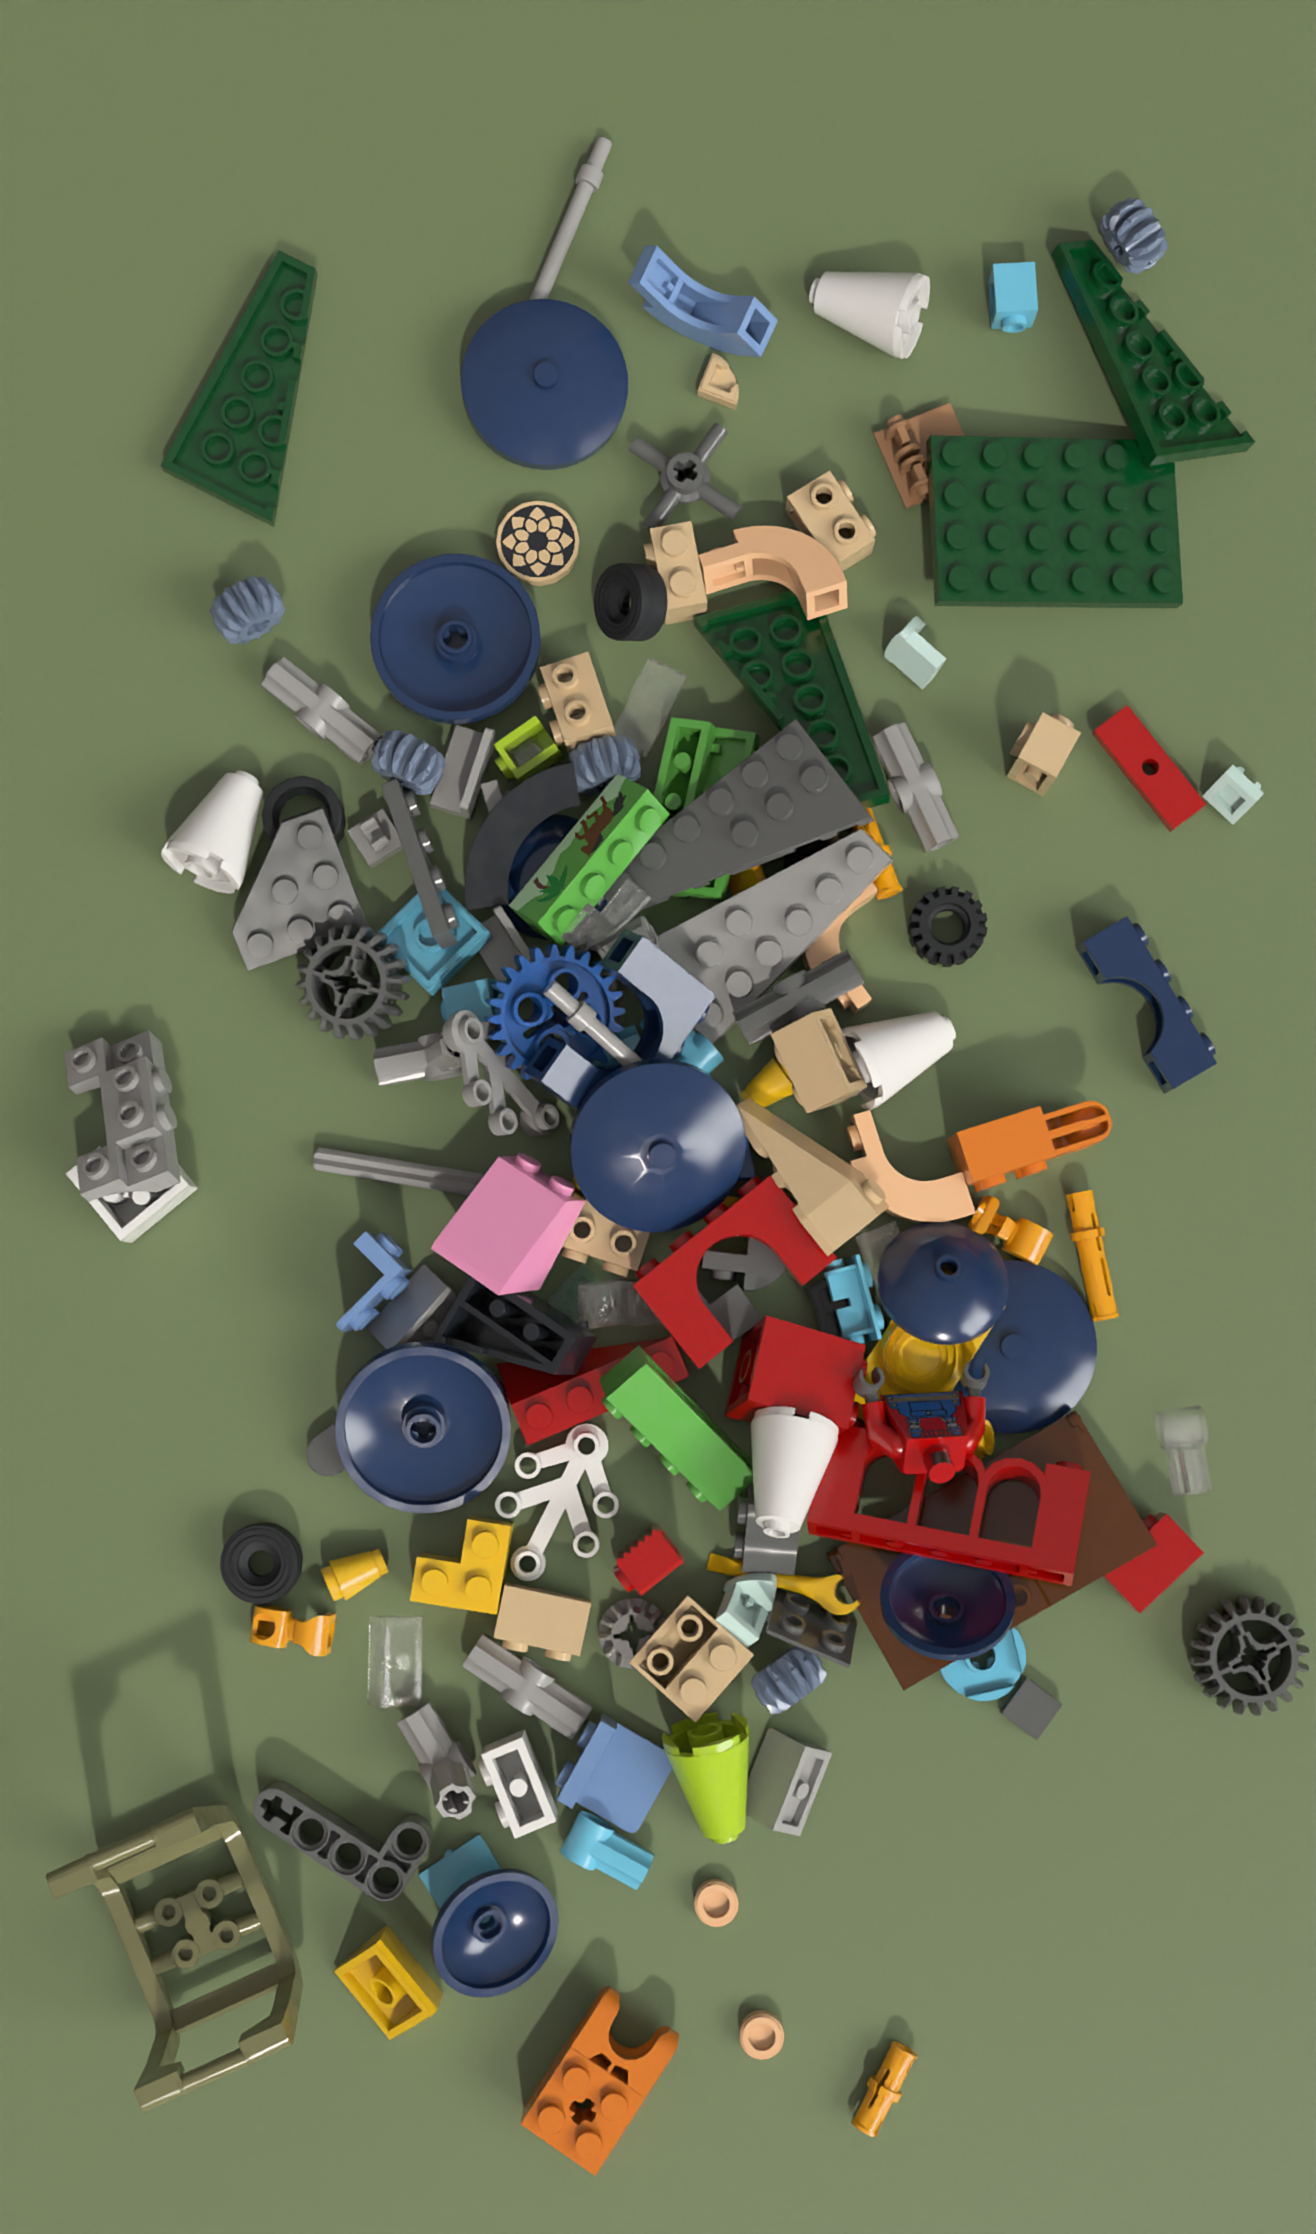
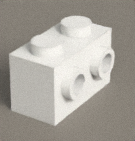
M521 1730L484 1746L481 1753L482 1760L478 1761V1765L486 1785L494 1786L499 1799L495 1803V1807L503 1827L510 1826L516 1839L556 1822L558 1809L526 1730Z

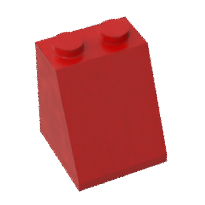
M766 1315L754 1327L742 1335L724 1417L752 1422L755 1412L759 1409L781 1406L796 1408L794 1416L809 1419L811 1411L830 1419L839 1428L838 1435L854 1425L858 1415L859 1403L854 1401L856 1393L853 1389V1381L860 1369L863 1370L865 1378L868 1363L867 1360L863 1359L866 1345Z

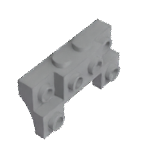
M148 1030L114 1045H110L101 1037L65 1052L68 1087L76 1095L96 1088L101 1089L107 1146L76 1158L80 1195L90 1202L100 1197L122 1192H159L181 1183L174 1136L177 1119L173 1109L170 1107L169 1093L172 1092V1084L165 1071L162 1043Z

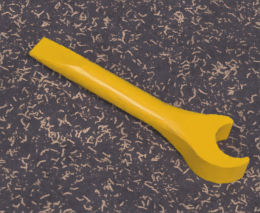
M710 1553L706 1570L733 1577L751 1573L742 1572V1560ZM775 1574L777 1577V1588L802 1594L819 1603L829 1613L835 1615L849 1614L861 1604L860 1600L847 1604L839 1599L836 1591L837 1585L844 1579L842 1574L827 1577Z

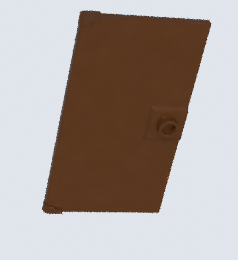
M1076 1410L983 1464L986 1470L991 1464L1004 1458H1022L1034 1463L1045 1475L1046 1463L1056 1465L1058 1461H1069L1081 1465L1082 1470L1091 1471L1072 1586L1007 1574L1015 1593V1611L1009 1630L1157 1546ZM966 1473L926 1496L923 1500L918 1526L969 1535L978 1489L974 1479ZM1006 1480L998 1483L990 1490L986 1500L980 1538L1032 1548L1039 1509V1499L1035 1491L1028 1484L1019 1480ZM910 1506L887 1520L907 1523ZM846 1542L826 1553L829 1562L832 1563L837 1574L844 1575L842 1582L853 1602L856 1600L861 1601L857 1609L903 1691L957 1661L934 1659L909 1649L892 1634L886 1625L880 1607L881 1583L887 1569L902 1554L901 1552ZM947 1614L940 1615V1617L942 1618H952L950 1615Z

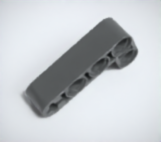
M274 1781L268 1784L256 1797L253 1804L254 1817L261 1826L379 1901H391L401 1894L425 1856L433 1838V1829L425 1817L418 1814H408L397 1822L383 1844L285 1781ZM278 1796L283 1801L280 1806L281 1809L274 1813L269 1808L272 1804L271 1800ZM298 1807L302 1812L297 1816L293 1824L290 1825L287 1821ZM306 1819L318 1820L324 1828V1835L320 1838L308 1837L303 1830V1821ZM406 1828H413L421 1834L423 1843L416 1848L407 1847L400 1839V1832ZM344 1843L355 1844L360 1849L361 1859L356 1862L346 1861L340 1854V1845ZM381 1867L393 1868L397 1872L399 1882L393 1886L383 1885L376 1876L377 1869Z

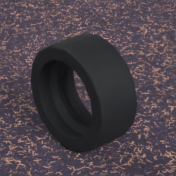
M306 776L288 778L276 785L266 797L261 816L264 831L271 842H273L280 825L279 816L282 807L291 798L304 794L315 796L324 803L328 809L329 824L337 844L343 838L346 825L344 808L332 788L319 779Z

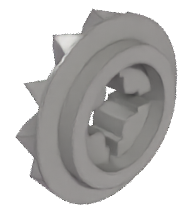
M628 1598L616 1602L604 1613L599 1625L598 1639L604 1655L618 1667L635 1669L629 1661L653 1634H646L645 1637L639 1638L637 1652H633L628 1639H621V1637H614V1635L627 1630L628 1623L630 1622L629 1615L634 1616V1622H636L638 1629L652 1631L653 1634L665 1621V1618L661 1611L652 1603L639 1598Z

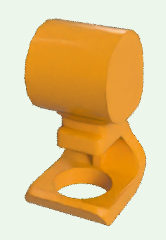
M983 1196L975 1210L976 1213L973 1214L967 1227H970L972 1231L980 1235L987 1233L1004 1241L1003 1251L1038 1266L1054 1235L1027 1219L1018 1218L1016 1221H1013L1007 1216L999 1215L997 1213L1000 1206L999 1200L993 1196Z
M265 1604L255 1605L250 1642L274 1648H285L291 1640L293 1643L301 1645L313 1656H326L331 1653L337 1613L327 1612L308 1620L294 1618L293 1610L290 1608Z

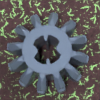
M1129 197L1123 202H1118L1109 209L1110 211L1103 216V220L1100 222V230L1103 233L1102 240L1107 244L1108 252L1112 253L1115 257L1116 263L1121 264L1125 271L1138 275L1142 271H1147L1165 255V251L1168 249L1165 231L1161 228L1159 219L1153 215L1152 209L1146 207L1142 200Z
M249 576L244 581L240 582L237 580L230 588H224V593L213 600L214 604L209 612L218 631L230 644H247L250 640H259L261 635L271 632V628L282 620L281 616H283L286 609L282 603L281 596L265 576L257 578Z
M400 730L386 731L373 750L375 753L371 762L374 771L388 781L398 779L405 791L412 790L417 795L431 794L443 776L442 772L446 764L442 753L438 752L434 746L425 743L424 740L414 737L411 733L405 734Z
M606 734L602 738H592V741L580 743L577 749L569 753V762L573 761L578 792L591 797L601 794L617 774L633 782H636L641 777V759L638 749L635 748L633 739L625 738L624 735L618 734L610 737V735Z
M794 1646L756 1673L752 1678L751 1685L756 1692L755 1696L762 1706L765 1705L771 1714H780L823 1683L827 1673L818 1655Z

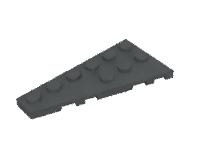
M795 719L661 826L603 896L614 912L622 918L669 900L670 896L690 888L698 889L710 884L709 881L729 873L731 875L740 873L795 852L797 847L818 839L824 841L837 836L839 831L857 824L863 826L874 820L804 728Z

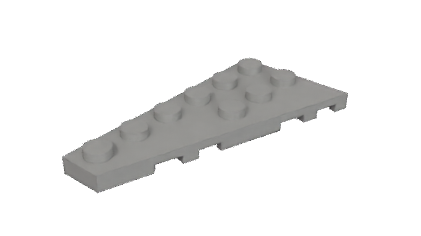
M860 829L657 936L660 950L716 995L709 1005L706 1017L696 1024L694 1028L703 1034L712 1045L716 1044L736 1023L732 1012L762 997L894 859L865 830Z

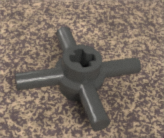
M714 423L693 454L680 453L671 458L639 436L634 439L629 451L661 472L660 483L664 494L643 522V526L648 531H650V528L661 527L678 503L690 504L700 499L732 521L736 518L742 506L710 485V471L706 464L728 434L722 425ZM688 474L693 476L692 480L686 478L683 482L678 481V476L683 479Z

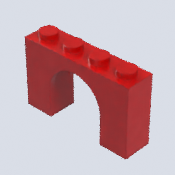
M758 1175L737 1191L742 1197L729 1209L722 1203L703 1218L707 1226L698 1234L693 1236L688 1230L669 1245L673 1254L663 1262L659 1263L654 1257L634 1273L639 1279L633 1285L634 1289L698 1369L733 1342L732 1338L705 1306L697 1289V1268L701 1258L711 1246L730 1237L740 1236L755 1239L766 1245L775 1254L800 1287L837 1259L834 1253L827 1256L801 1224L792 1210L795 1207L794 1203L781 1188H778L771 1175L764 1181Z

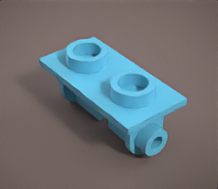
M860 1254L847 1257L846 1267L844 1266L843 1259L833 1261L827 1266L828 1271L824 1272L831 1300L833 1302L847 1298L849 1302L848 1307L834 1310L841 1338L861 1344L865 1343L863 1334H866L868 1341L882 1339L880 1330L884 1329V1320L878 1304L872 1303L869 1287L873 1286V1280L868 1264L861 1262Z

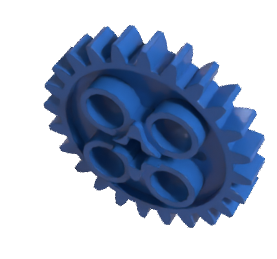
M547 944L545 956L538 947H531L529 950L530 961L523 955L516 954L514 956L517 966L516 970L510 967H501V971L507 980L505 983L491 982V986L499 992L498 998L485 999V1003L496 1009L494 1014L485 1016L484 1021L496 1024L497 1029L491 1031L487 1038L501 1040L502 1042L494 1051L495 1055L505 1056L510 1054L505 1065L506 1068L514 1070L522 1064L520 1077L527 1080L531 1077L523 1071L540 1049L543 1038L548 1034H552L556 1040L568 1045L592 1065L594 1060L608 1063L609 1060L603 1052L604 1048L586 1032H578L566 1021L567 1015L563 1011L556 1015L558 1023L544 1022L553 1016L551 1007L557 1006L543 994V991L559 974L564 973L569 981L567 992L575 999L582 992H585L586 998L584 1001L597 1012L596 1018L611 1032L624 1031V1027L614 1023V1017L624 1014L625 1009L614 1007L613 1001L620 998L623 994L622 991H609L608 986L613 983L615 977L608 974L599 975L603 969L599 965L601 961H595L588 966L590 952L581 951L574 959V946L564 945L559 955L556 944ZM529 997L534 1005V1011L529 1019L523 1021L518 1014V1005L524 998ZM541 1024L528 1038L523 1036L527 1029Z

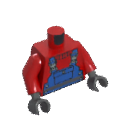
M969 1362L964 1366L960 1380L964 1389L968 1391V1396L963 1397L962 1391L880 1395L878 1400L877 1392L885 1380L882 1369L875 1367L871 1372L873 1385L865 1381L863 1370L860 1369L854 1378L853 1389L855 1393L865 1398L866 1404L861 1406L868 1440L871 1445L889 1458H892L902 1473H928L931 1481L940 1484L951 1480L955 1472H959L964 1468L966 1455L972 1454L976 1450L985 1432L986 1398L981 1397V1390L986 1386L990 1376V1368L986 1363L982 1367L981 1379H974L969 1375Z

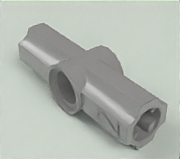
M285 657L273 664L266 673L265 679L261 684L262 687L294 712L295 718L322 740L326 738L360 766L369 761L375 753L373 750L379 739H382L383 736L352 712L349 704L335 691L323 683L317 684L304 671L293 665Z
M906 723L894 724L874 735L871 741L889 777L888 786L893 800L902 814L906 813L924 853L935 851L958 839L957 829L941 799L942 789L937 775L928 762L924 763Z
M485 1633L482 1634L462 1667L500 1691V1697L508 1704L526 1715L532 1716L534 1714L571 1740L593 1707L556 1682L555 1676L543 1666L525 1656L520 1658L509 1649L501 1647L500 1643Z

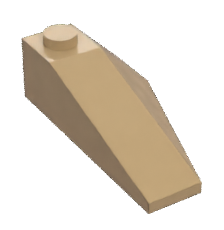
M750 1098L736 1105L749 1142L760 1156L770 1158L774 1164L772 1166L774 1174L771 1177L778 1188L785 1187L791 1191L798 1202V1205L792 1209L827 1256L889 1207L884 1201L886 1198L885 1193L876 1181L871 1178L867 1179L862 1172Z

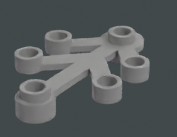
M469 1010L453 1013L443 1025V1039L449 1049L460 1053L464 1081L462 1089L464 1102L469 1107H479L489 1103L490 1115L488 1125L491 1132L496 1136L512 1134L517 1129L518 1121L514 1111L506 1108L505 1090L520 1106V1124L528 1136L537 1137L550 1134L559 1123V1113L556 1107L546 1101H538L516 1075L505 1067L510 1054L497 1056L493 1049L485 1042V1039H488L487 1035L497 1029L496 1024L480 1022L477 1016ZM478 1061L484 1067L485 1080L479 1079Z

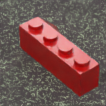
M673 1336L591 1349L576 1375H554L510 1362L497 1364L510 1405L527 1446L608 1412L601 1400L605 1395L599 1379L638 1345L675 1382L689 1377Z

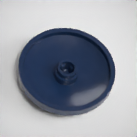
M532 299L512 304L500 310L478 329L467 348L463 360L461 394L466 415L473 429L492 451L502 458L523 467L554 470L576 465L588 459L611 439L618 428L625 410L628 396V373L617 341L596 317L567 302L552 299Z
M445 554L422 560L410 566L391 582L376 606L371 623L370 643L378 674L390 694L400 704L416 715L428 720L445 724H466L484 720L501 712L523 693L530 683L539 661L541 634L534 604L525 588L511 573L498 564L481 557L467 554Z
M663 1058L647 1059L627 1064L601 1079L588 1092L578 1107L569 1136V1157L573 1174L588 1202L610 1221L620 1226L643 1232H666L680 1229L701 1220L718 1207L732 1191L738 1180L744 1163L746 1149L742 1118L725 1088L710 1074L694 1065Z
M1003 1260L1009 1279L1006 1307L971 1360L968 1372L972 1378L981 1379L984 1363L989 1366L990 1376L986 1386L981 1390V1397L986 1398L985 1420L991 1423L993 1432L1018 1434L1039 1430L1051 1425L1066 1415L1078 1403L1088 1388L1094 1373L1097 1357V1339L1088 1308L1076 1290L1067 1281L1039 1265L1036 1266L1029 1262L1017 1260ZM959 1379L952 1391H962L963 1397L968 1396V1391L964 1389Z
M405 1343L378 1353L363 1364L352 1376L341 1396L335 1422L336 1445L343 1466L349 1476L366 1494L376 1501L404 1512H442L469 1502L483 1492L498 1475L506 1460L511 1440L509 1404L504 1390L493 1373L469 1353L443 1343Z

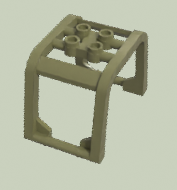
M227 1804L192 1807L46 1874V1880L54 1900L84 1886L93 1884L98 1888L107 1904L153 2016L156 2036L146 2066L133 2090L144 2113L293 2045L303 1990L299 1961L249 1839L238 1817ZM222 1837L224 1838L237 1867L236 1871L223 1877L209 1875L201 1880L196 1888L181 1895L177 1893L165 1895L160 1899L155 1908L136 1916L122 1884L123 1882ZM245 1886L255 1911L241 1918L227 1916L221 1919L213 1928V1917L208 1909L219 1905L225 1895ZM184 1916L186 1919L185 1928L189 1934L180 1938L171 1950L153 1957L143 1932L158 1925L164 1927L174 1926ZM260 1928L263 1929L275 1958V1963L177 2008L173 2007L161 1973L177 1966L184 1969L191 1968L202 1956L219 1948L223 1950L233 1949L243 1936ZM277 1990L270 2016L241 2034L238 2041L240 2048L184 2073L185 2069L181 2061L174 2063L180 2044V2033Z

